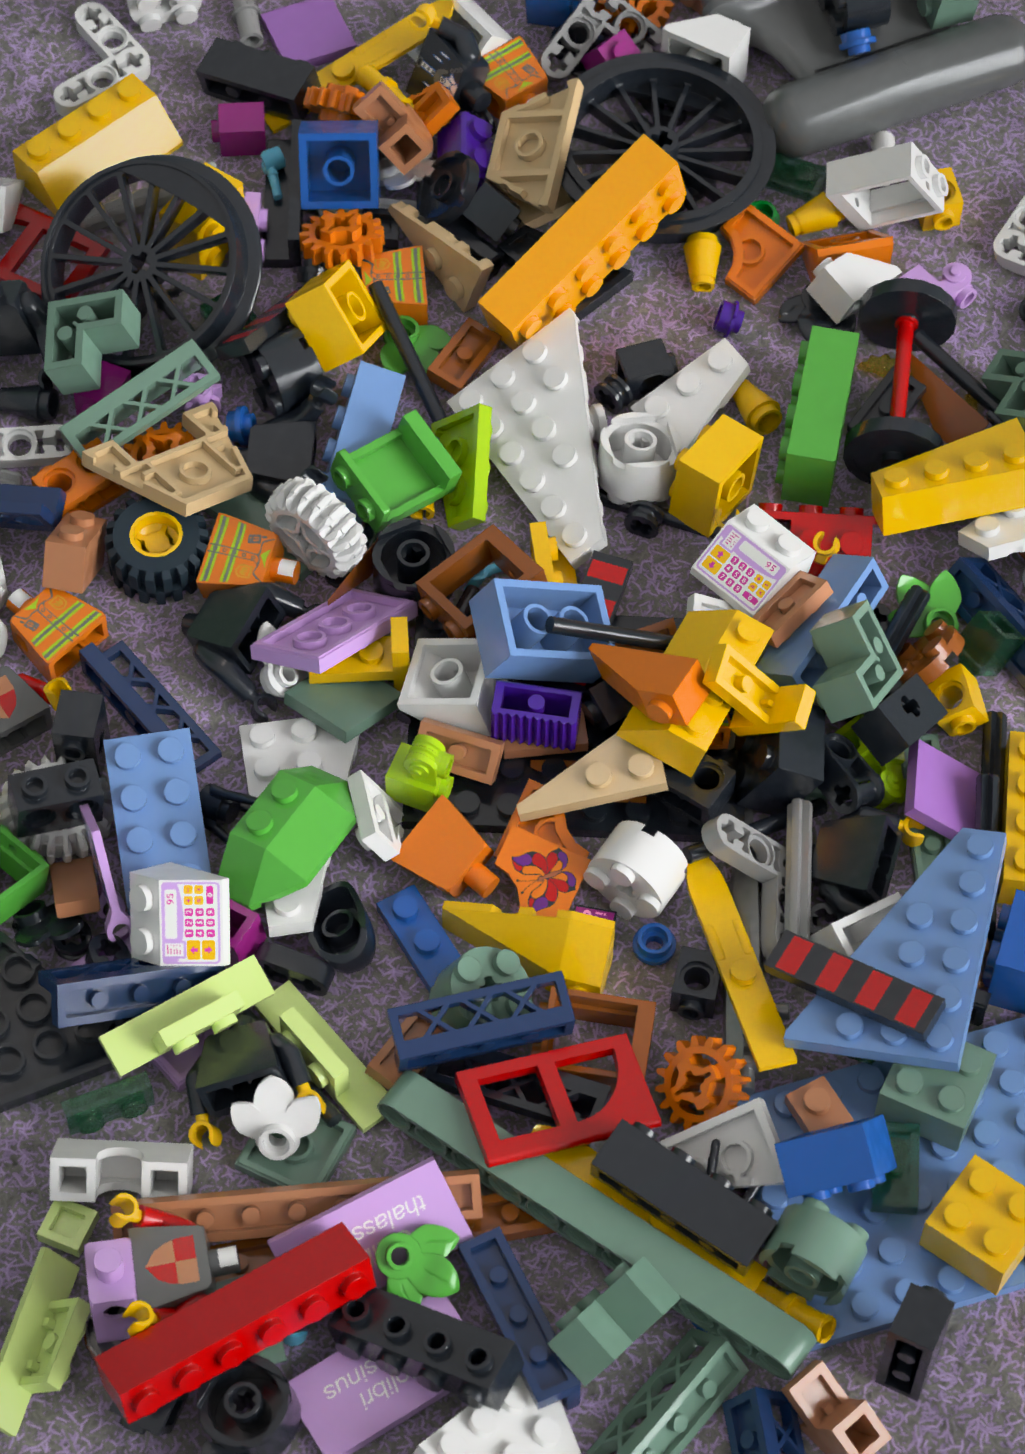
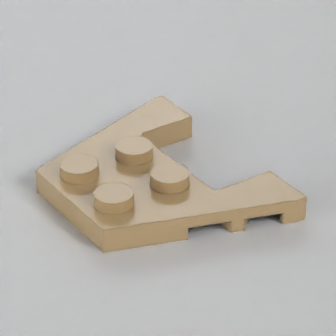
M212 401L182 413V426L196 438L195 440L142 461L133 459L114 440L82 451V465L85 468L184 517L252 490L253 476L238 447L232 445L228 437V428L226 425L222 426L218 418V409Z

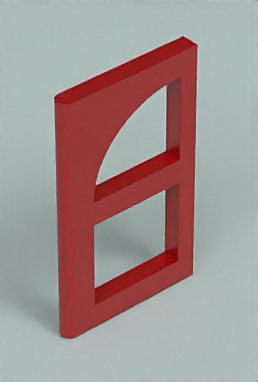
M19 203L13 224L25 226L26 228L0 261V281L22 280L27 284L31 292L36 293L42 299L41 284L20 276L15 272L41 237L47 234L54 217ZM77 231L70 246L86 252L84 256L106 257L111 251ZM77 264L65 280L64 285L92 276L99 266ZM80 291L67 295L66 299L77 297Z
M626 1033L463 1070L455 1074L456 1085L481 1149L484 1162L488 1168L608 1140L621 1119L632 1125L635 1121L640 1122L650 1129L658 1128L662 1125V1120ZM612 1055L617 1077L616 1088L612 1097L599 1112L587 1119L577 1121L557 1068ZM536 1073L557 1127L500 1140L480 1086Z

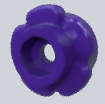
M723 300L718 309L713 330L724 333V338L728 337L731 332L737 334L742 325L745 311L739 310V301L735 300L734 303Z

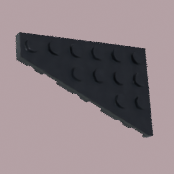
M1 930L0 1113L114 1070L98 1038L116 1028L113 1020L57 1028L53 1025L51 993L38 984V971L46 969L42 967L41 962L34 956L20 950L18 944Z

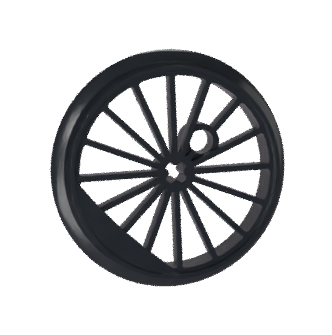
M652 52L614 58L596 65L577 77L583 84L584 89L572 138L613 150H571L569 147L561 185L573 203L610 168L607 167L583 176L577 165L614 164L643 134L678 162L682 179L685 183L713 202L699 208L685 187L687 195L683 205L687 211L667 214L658 223L657 230L652 237L644 243L687 242L689 235L696 232H709L713 234L719 231L726 221L750 206L768 183L776 158L775 132L766 121L763 105L744 83L732 74L697 58L672 53ZM629 96L651 102L653 128H648ZM616 97L636 130L599 104ZM658 103L675 107L667 127L660 126ZM683 110L698 114L677 133L674 131ZM587 114H590L620 136L579 125V123ZM709 119L726 124L690 137ZM738 134L743 136L747 147L702 148ZM749 161L750 165L746 174L707 162ZM699 175L736 187L725 195Z
M175 155L140 156L99 171L80 184L63 202L49 226L43 244L40 263L42 300L48 306V302L66 299L67 295L114 280L100 293L123 289L126 294L132 293L131 301L141 313V319L148 312L157 351L154 354L145 356H134L135 349L123 351L122 355L103 354V361L131 370L133 379L193 339L212 363L218 358L215 347L237 331L243 329L253 310L262 276V247L258 227L248 204L239 191L220 173L198 161ZM145 181L149 183L142 232L140 234L129 184ZM120 189L132 243L101 203L105 197ZM162 189L174 195L154 231L159 192ZM185 202L198 209V211L165 237ZM94 207L127 250L126 252L80 227L82 221ZM208 217H211L225 227V231L171 249ZM77 231L123 258L68 254V250ZM227 242L229 245V264L227 267L168 263L169 261ZM65 263L117 267L64 285ZM145 263L150 265L147 271L142 270V266ZM168 272L227 277L219 300L214 302L168 276ZM165 281L213 308L211 314L196 331L162 286ZM153 288L156 289L188 333V337L169 349L166 347Z

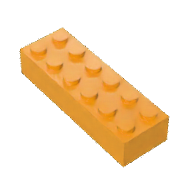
M643 134L478 301L490 330L502 336L501 340L512 350H515L568 308H571L575 313L576 306L585 297L589 298L597 293L603 284V279L613 269L617 270L627 262L630 252L640 241L645 242L650 239L657 230L658 223L667 214L675 213L682 206L687 192L678 162Z

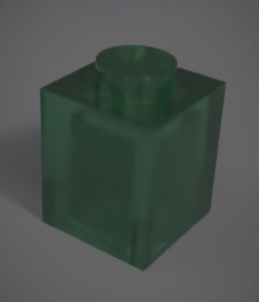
M978 611L960 633L965 639V644L958 656V664L962 663L973 676H997L1024 643L1025 637L1000 611Z

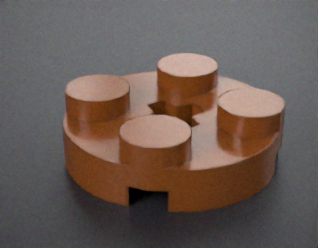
M943 619L936 620L925 630L924 636L913 645L910 642L904 644L897 657L904 672L900 678L903 683L917 673L928 686L950 667L945 662V659L952 651L958 657L965 644V639L953 625H947Z

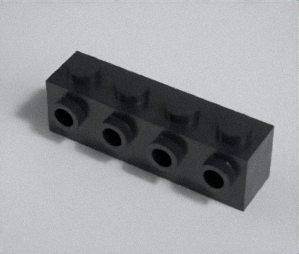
M621 1119L591 1162L590 1174L745 1277L777 1225L778 1221L772 1218L773 1212L771 1209L754 1198L746 1201L732 1192L734 1186L721 1175L712 1172L708 1176L694 1166L696 1161L680 1148L673 1147L669 1150L657 1142V1135L644 1124L635 1121L632 1125Z
M377 1287L369 1290L362 1297L350 1300L337 1308L327 1323V1327L336 1343V1349L346 1357L359 1360L362 1356L375 1362L381 1370L390 1375L399 1376L400 1373L415 1378L420 1385L430 1391L440 1392L441 1389L456 1394L463 1403L480 1409L483 1405L499 1411L525 1364L516 1341Z

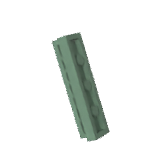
M191 339L61 426L59 430L63 443L70 452L74 450L81 461L82 451L85 450L82 445L89 443L104 433L103 443L110 441L111 434H118L111 440H114L122 447L221 380V376L195 341ZM200 368H203L207 374L195 383L183 381ZM172 388L169 401L163 405L150 404L151 401ZM178 389H183L182 392L177 394ZM139 410L136 423L128 428L116 426ZM145 411L151 412L144 417Z
M691 1328L585 1454H610L614 1451H617L616 1454H680L748 1373L749 1369L727 1339ZM698 1345L705 1347L697 1357L686 1361ZM676 1381L669 1391L658 1395L665 1385ZM647 1416L640 1426L629 1430L635 1420Z

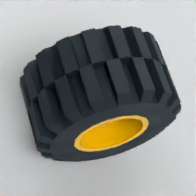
M142 495V500L136 502L134 498L126 501V509L118 508L113 513L114 521H108L106 527L105 547L110 574L113 576L115 585L118 589L124 586L125 595L131 599L138 593L140 602L146 604L149 603L150 597L156 598L157 605L166 604L165 597L173 596L175 602L183 600L182 592L185 590L192 595L197 591L196 580L209 543L208 529L206 528V521L203 515H198L197 512L184 517Z

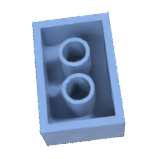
M493 578L469 600L485 678L594 683L601 677V674L588 648L592 643L615 646V643L551 634L547 633L545 629L546 620L549 616L610 625L601 585Z

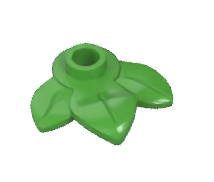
M400 315L399 317L425 372H427L428 367L439 355L438 351L444 349L451 340V337L438 326H419L418 322L412 317ZM387 329L383 333L385 345L380 351V362L383 368L404 374L407 371L406 366Z
M947 570L941 572L930 586L912 576L901 575L898 578L896 598L899 605L913 585H919L930 593V600L908 638H922L925 630L931 625L932 620L943 619L947 625H953L957 631L959 630V622L955 613L961 604V592L956 580ZM897 609L888 614L889 622L892 620Z
M424 1224L416 1228L409 1235L402 1232H394L383 1237L375 1250V1262L378 1269L387 1276V1292L421 1304L423 1294L442 1298L457 1293L460 1290L458 1274L452 1263L445 1257L455 1248L459 1241V1236L446 1227ZM398 1247L404 1248L407 1253L405 1262L400 1265L394 1264L391 1259L393 1250Z

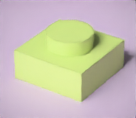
M53 1201L37 1232L38 1241L80 1258L84 1250V1244H87L100 1219L99 1213L94 1209L73 1201Z

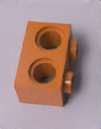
M97 437L82 446L87 450L103 442ZM74 450L53 465L43 467L31 478L32 486L61 488L67 493L62 519L67 512L88 511L94 513L129 491V489L95 472L91 473L93 471L82 465L81 459Z

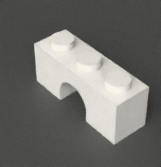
M58 1138L50 1156L49 1200L96 1202L98 1195L113 1190L133 1191L140 1194L141 1199L191 1194L193 1187L194 1144Z

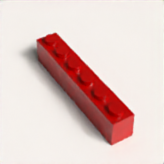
M340 1222L94 1357L103 1387L128 1424L150 1415L161 1406L187 1392L197 1389L201 1384L222 1372L237 1367L249 1357L269 1346L278 1344L285 1337L310 1323L321 1320L326 1314L343 1306L348 1301L356 1300L369 1290L377 1287L370 1257L345 1224Z

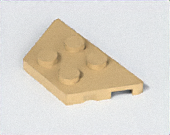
M579 78L568 80L567 89L550 97L546 92L532 97L527 103L518 104L501 113L485 177L499 190L547 214H554L584 86Z

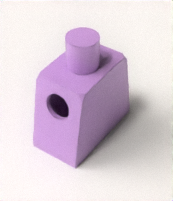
M119 1238L84 1244L89 1303L97 1344L129 1339L131 1337L128 1335L127 1330L132 1323L138 1320L133 1317L123 1318V1313L109 1315L106 1312L109 1310V1307L121 1306L127 1308L132 1302L138 1301L131 1239Z

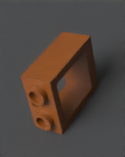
M494 524L415 582L421 596V600L418 601L420 609L429 620L435 621L438 619L443 624V628L449 638H476L472 615L468 617L464 615L446 597L493 562L507 576L514 580L548 582L544 569Z
M551 986L549 1002L540 1001L539 1007L543 1010L560 1006L556 989ZM567 989L575 1020L634 1028L632 1049L642 1074L646 1079L657 1002ZM556 1038L533 1043L531 1055L554 1050ZM577 1065L557 1068V1070L612 1086L611 1096L616 1088V1071Z

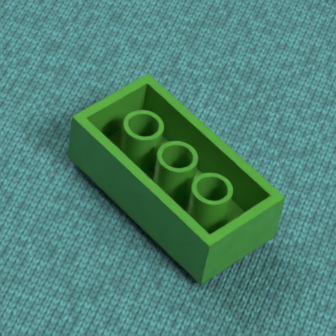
M812 325L809 341L801 340L797 363L798 368L794 374L791 391L792 398L791 403L788 404L785 420L786 428L781 439L775 483L782 484V500L823 507L829 506L853 381L860 333Z

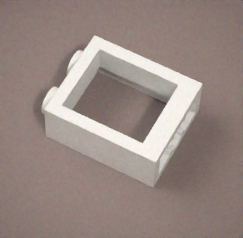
M913 142L827 162L826 197L859 231L944 212V196L948 194L946 177L931 164L928 156L923 155ZM909 180L908 182H903V183H899V184H895V185H891V186H887V187H882V188L870 190V189H872V188H876V187H880V186H884V185H889V184H893V183H897V182Z

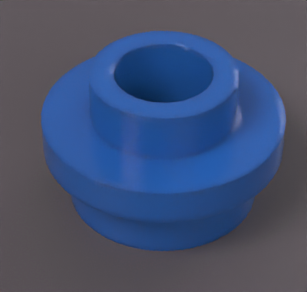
M870 27L841 34L842 44L838 46L840 51L847 50L850 57L870 52V44L877 42L876 36L871 35Z
M245 405L237 406L236 410L228 411L226 416L228 437L231 443L238 442L241 446H248L250 428L257 425V419L255 414L250 413Z
M646 924L634 935L633 952L641 962L647 965L657 966L665 964L675 954V936L663 924ZM650 942H658L662 948L652 950L647 948L646 945Z

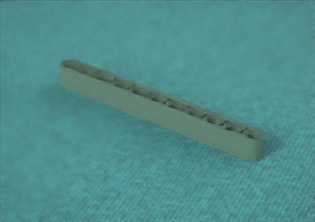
M405 1070L378 1103V1111L392 1125L460 1170L479 1169L480 1183L614 1270L623 1261L631 1268L644 1256L681 1297L671 1307L672 1309L710 1334L727 1339L737 1352L774 1376L783 1380H790L817 1343L813 1332L804 1324L546 1156L541 1155L488 1168L484 1162L463 1102L420 1074L411 1070ZM494 1123L500 1140L515 1137Z

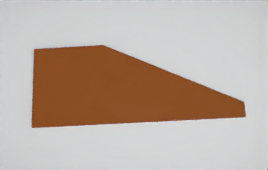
M911 354L910 370L913 378L927 386L926 393L921 399L933 430L947 444L984 430L989 422L918 358Z
M378 538L365 553L363 559L352 569L328 599V605L371 576L373 573L372 552Z

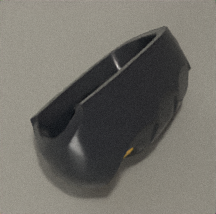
M339 881L323 888L313 932H307L308 939L320 957L336 971L345 974L360 971L371 964L376 951L375 930L360 897L350 883Z

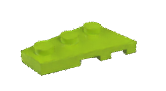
M480 403L431 424L432 432L436 437H439L441 444L462 470V475L454 491L443 497L448 528L463 531L486 522V513L488 511L487 488L490 473L489 453L490 438L492 436V407Z

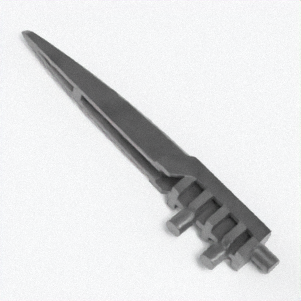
M753 809L745 811L744 823L746 824L754 822ZM750 846L752 855L754 856L756 861H758L755 851ZM732 867L729 891L763 972L762 951L760 948V884L757 880ZM723 983V1045H734L737 1048L732 1057L733 1059L746 1060L747 1064L740 1070L741 1076L751 1077V1082L742 1085V1091L752 1095L755 1093V1080L770 1078L769 1070L758 1072ZM789 1002L775 1003L781 1020H790Z

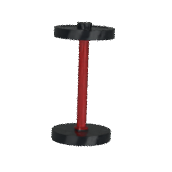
M910 278L885 280L870 287L860 299L857 322L862 333L875 344L889 349H896L890 415L870 418L856 424L846 434L843 461L848 471L861 481L871 484L872 472L944 445L941 436L931 427L911 418H905L912 351H921L913 344V337L922 329L938 345H942L954 334L957 321V307L953 297L941 287L924 280Z

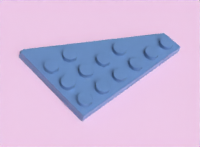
M962 828L850 956L857 961L945 998L946 1007L925 1042L816 995L786 1029L783 1038L785 1047L959 1072L1007 845L1006 833Z

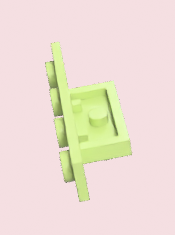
M252 955L103 1034L98 1040L120 1078L172 1049L175 1055L190 1049L199 1043L197 1036L209 1029H212L214 1034H217L238 1022L235 1015L275 994V991L255 955Z
M290 980L274 990V995L254 1005V1009L275 1033L283 1034L300 1049L312 1081L318 1088H324L363 1134L384 1119L378 1111L377 1105L387 1093L386 1089L365 1073L366 1067Z
M48 1247L40 1248L0 1351V1431L11 1437H16L32 1394L60 1391L62 1385L68 1379L72 1358L78 1342L86 1332V1321L91 1311L90 1304L81 1298H69L80 1267Z

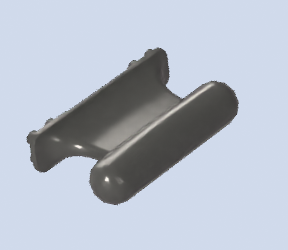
M818 0L701 1V5L704 8L701 17L719 14L750 27L749 47L764 51L776 59L794 78L795 81L783 84L769 92L762 104L766 121L775 132L776 152L784 157L803 158L1012 87L1025 79V24L1010 14H992L962 25L956 24L931 30L925 16H921L918 11L917 0H891L889 23L870 29L871 35L876 36L877 42L870 44L871 51L849 57L847 50H839L838 45L842 44L841 37L833 36L829 23V11H822Z

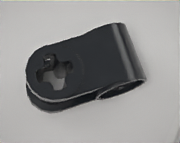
M838 733L826 734L824 782L817 788L827 798L833 809L844 815L855 812L860 806H878L885 796L884 782L880 775L870 767L848 738Z

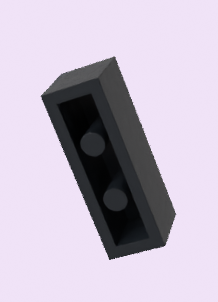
M216 37L196 69V74L204 94L231 103L264 102V113L290 121L292 119H303L304 121L310 111L304 108L303 105L307 87L315 86L321 88L315 66L301 59L293 60L280 56L271 50L263 51L246 46L237 40L229 41Z
M913 1283L910 1284L888 1332L875 1379L876 1383L918 1402L939 1356L955 1302L947 1299V1296L935 1287L927 1285L920 1287Z

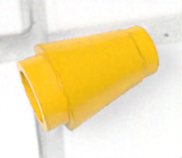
M821 192L793 211L792 214L785 216V220L791 234L797 237L838 227V222L845 220V216L826 197V193Z
M696 232L689 235L687 243L683 246L691 289L695 292H711L715 288L722 246L718 242L717 236L709 232Z
M745 379L732 398L746 426L760 435H767L773 432L782 421L780 404L748 379Z

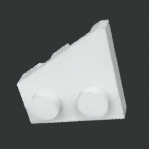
M362 770L357 771L347 777L358 824L355 834L365 850H373L386 862L400 854V839L403 838L404 829L399 823L402 822V816H404L403 808Z

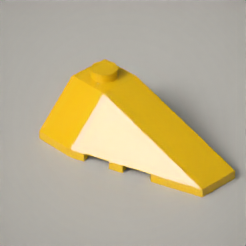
M444 900L442 906V927L474 947L490 946L501 950L509 949L514 951L518 955L520 964L528 978L562 970L567 989L603 994L613 959L615 921L569 910H558L556 917L536 916V911L532 907H520L519 912L511 914L503 913L493 904ZM551 986L543 987L550 992Z

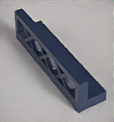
M0 484V528L52 532L62 519L67 493L61 488Z
M959 557L948 570L956 580L961 592L962 600L957 613L1025 688V602L986 559Z
M123 640L103 653L93 642L79 650L82 672L137 735L170 730L157 714L174 715L179 720L178 729L190 728L191 742L200 744L206 750L205 754L194 760L196 774L222 757L221 750ZM122 656L130 665L128 676H122L111 662ZM135 672H136L141 678H139V677H134ZM132 686L150 688L154 692L153 704H147ZM159 700H161L165 705H159Z
M135 958L41 970L38 971V984L51 993L52 1024L57 1028L137 1017L224 971L225 966H158Z
M562 970L387 1009V1017L395 1045L394 1059L398 1073L571 1035L576 1021ZM555 985L560 1006L543 1010L531 1003L529 999L536 989ZM527 991L524 997L516 994ZM502 996L518 1004L513 1015L505 1019H498L485 1011L493 998ZM483 1001L480 1007L473 1004L475 1002ZM461 1006L473 1013L474 1017L467 1027L455 1029L441 1021L449 1008ZM523 1009H526V1010H528L529 1012H531V1013H527V1014L520 1015L521 1012L523 1011ZM439 1011L436 1017L429 1014L430 1012ZM418 1016L431 1024L423 1037L404 1041L399 1019ZM480 1018L487 1022L476 1025ZM436 1028L443 1031L442 1033L433 1034Z
M500 1226L458 1244V1253L500 1336L516 1341L525 1363L519 1374L537 1409L544 1408L561 1399L567 1411L579 1406L581 1383L548 1346L547 1343L556 1335Z
M753 1387L722 1403L731 1454H780V1449L785 1454H805L798 1413L783 1392ZM771 1405L779 1406L782 1427L773 1417Z

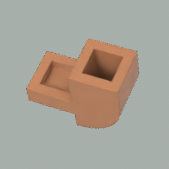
M382 80L353 104V111L362 120H378V148L403 175L408 173L433 151V139L419 115L408 103L404 105Z
M813 1360L781 1389L803 1420L800 1428L824 1454H875L892 1438L867 1401L848 1398L822 1360Z

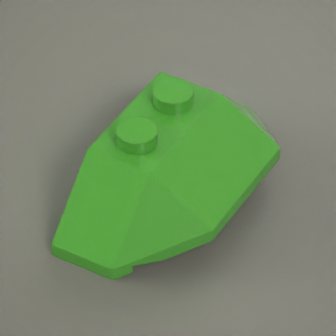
M314 766L284 769L276 774L229 834L218 872L219 876L229 878V899L253 911L262 907L261 903L280 899L310 884L357 823L346 780Z

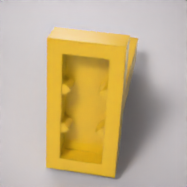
M390 617L391 636L381 637L321 674L309 672V684L394 680V688L401 692L410 665L407 617Z
M728 643L714 645L702 681L704 685L735 709L729 729L738 736L805 730L816 695V691L807 684L778 686Z

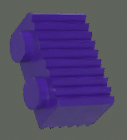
M466 111L461 112V115L456 116L455 120H451V124H447L446 128H442V132H437L438 158L447 152L455 150L472 157L479 167V185L486 177L492 153V125Z
M497 680L491 708V737L495 739L500 738L502 741L508 739L511 743L517 741L519 744L526 742L528 746L532 743L536 747L542 744L546 748L550 745L553 749L559 746L561 750L568 748L571 752L576 748L581 720L582 692Z

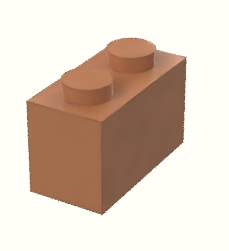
M88 511L67 512L45 540L42 587L83 594L104 563L107 519L97 518Z

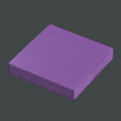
M305 0L261 14V24L276 53L280 56L293 60H305L316 67L335 61L357 47L334 0Z
M918 739L909 747L904 815L950 840L962 828L975 829L976 778L980 773Z

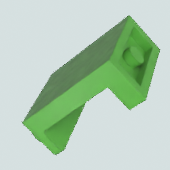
M416 409L402 417L397 429L350 454L346 449L338 451L329 470L335 485L341 491L346 492L355 504V510L360 519L365 523H369L375 533L382 531L389 524L400 521L452 493L462 475V470Z

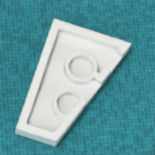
M724 338L630 407L631 412H644L655 415L656 422L666 427L667 422L670 423L680 435V452L685 447L690 449L704 426L711 421L720 408L726 406L751 372L749 364Z
M758 1097L659 1141L660 1144L669 1150L677 1147L688 1153L696 1161L694 1166L706 1174L712 1140L718 1139L720 1141L716 1173L727 1179L734 1188L785 1185L774 1146L780 1140L765 1101L762 1098Z

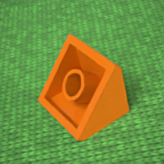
M871 229L801 241L805 245V251L801 255L812 282L816 277L813 271L822 261L828 257H831L834 261L847 252L891 264L894 245L893 236Z

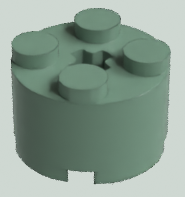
M490 946L476 947L465 952L438 974L435 984L431 987L429 1000L525 979L528 976L520 964L518 955L514 951L509 949L501 950ZM527 991L516 994L524 997ZM502 996L493 998L485 1011L498 1019H505L513 1015L518 1004ZM483 1001L475 1002L473 1004L480 1007ZM461 1006L449 1008L441 1021L455 1029L465 1028L471 1022L474 1014ZM523 1009L520 1015L527 1014L530 1012L526 1009ZM439 1011L431 1012L434 1017L439 1013ZM480 1018L476 1025L487 1022Z
M807 1197L802 1204H791L784 1209L776 1227L759 1254L760 1264L765 1260L768 1262L770 1268L767 1274L774 1282L788 1292H794L810 1302L814 1295L827 1297L823 1305H836L844 1298L867 1254L866 1242L869 1235L861 1226L851 1222H844L831 1214L828 1206L822 1201Z

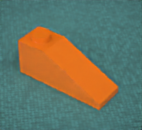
M592 643L588 648L603 680L651 721L687 726L711 692L702 683L705 674L699 660L696 658Z

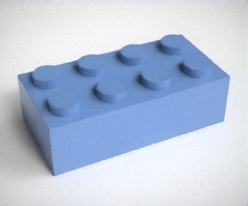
M190 728L103 740L127 910L130 917L129 892L131 871L172 862L211 873Z

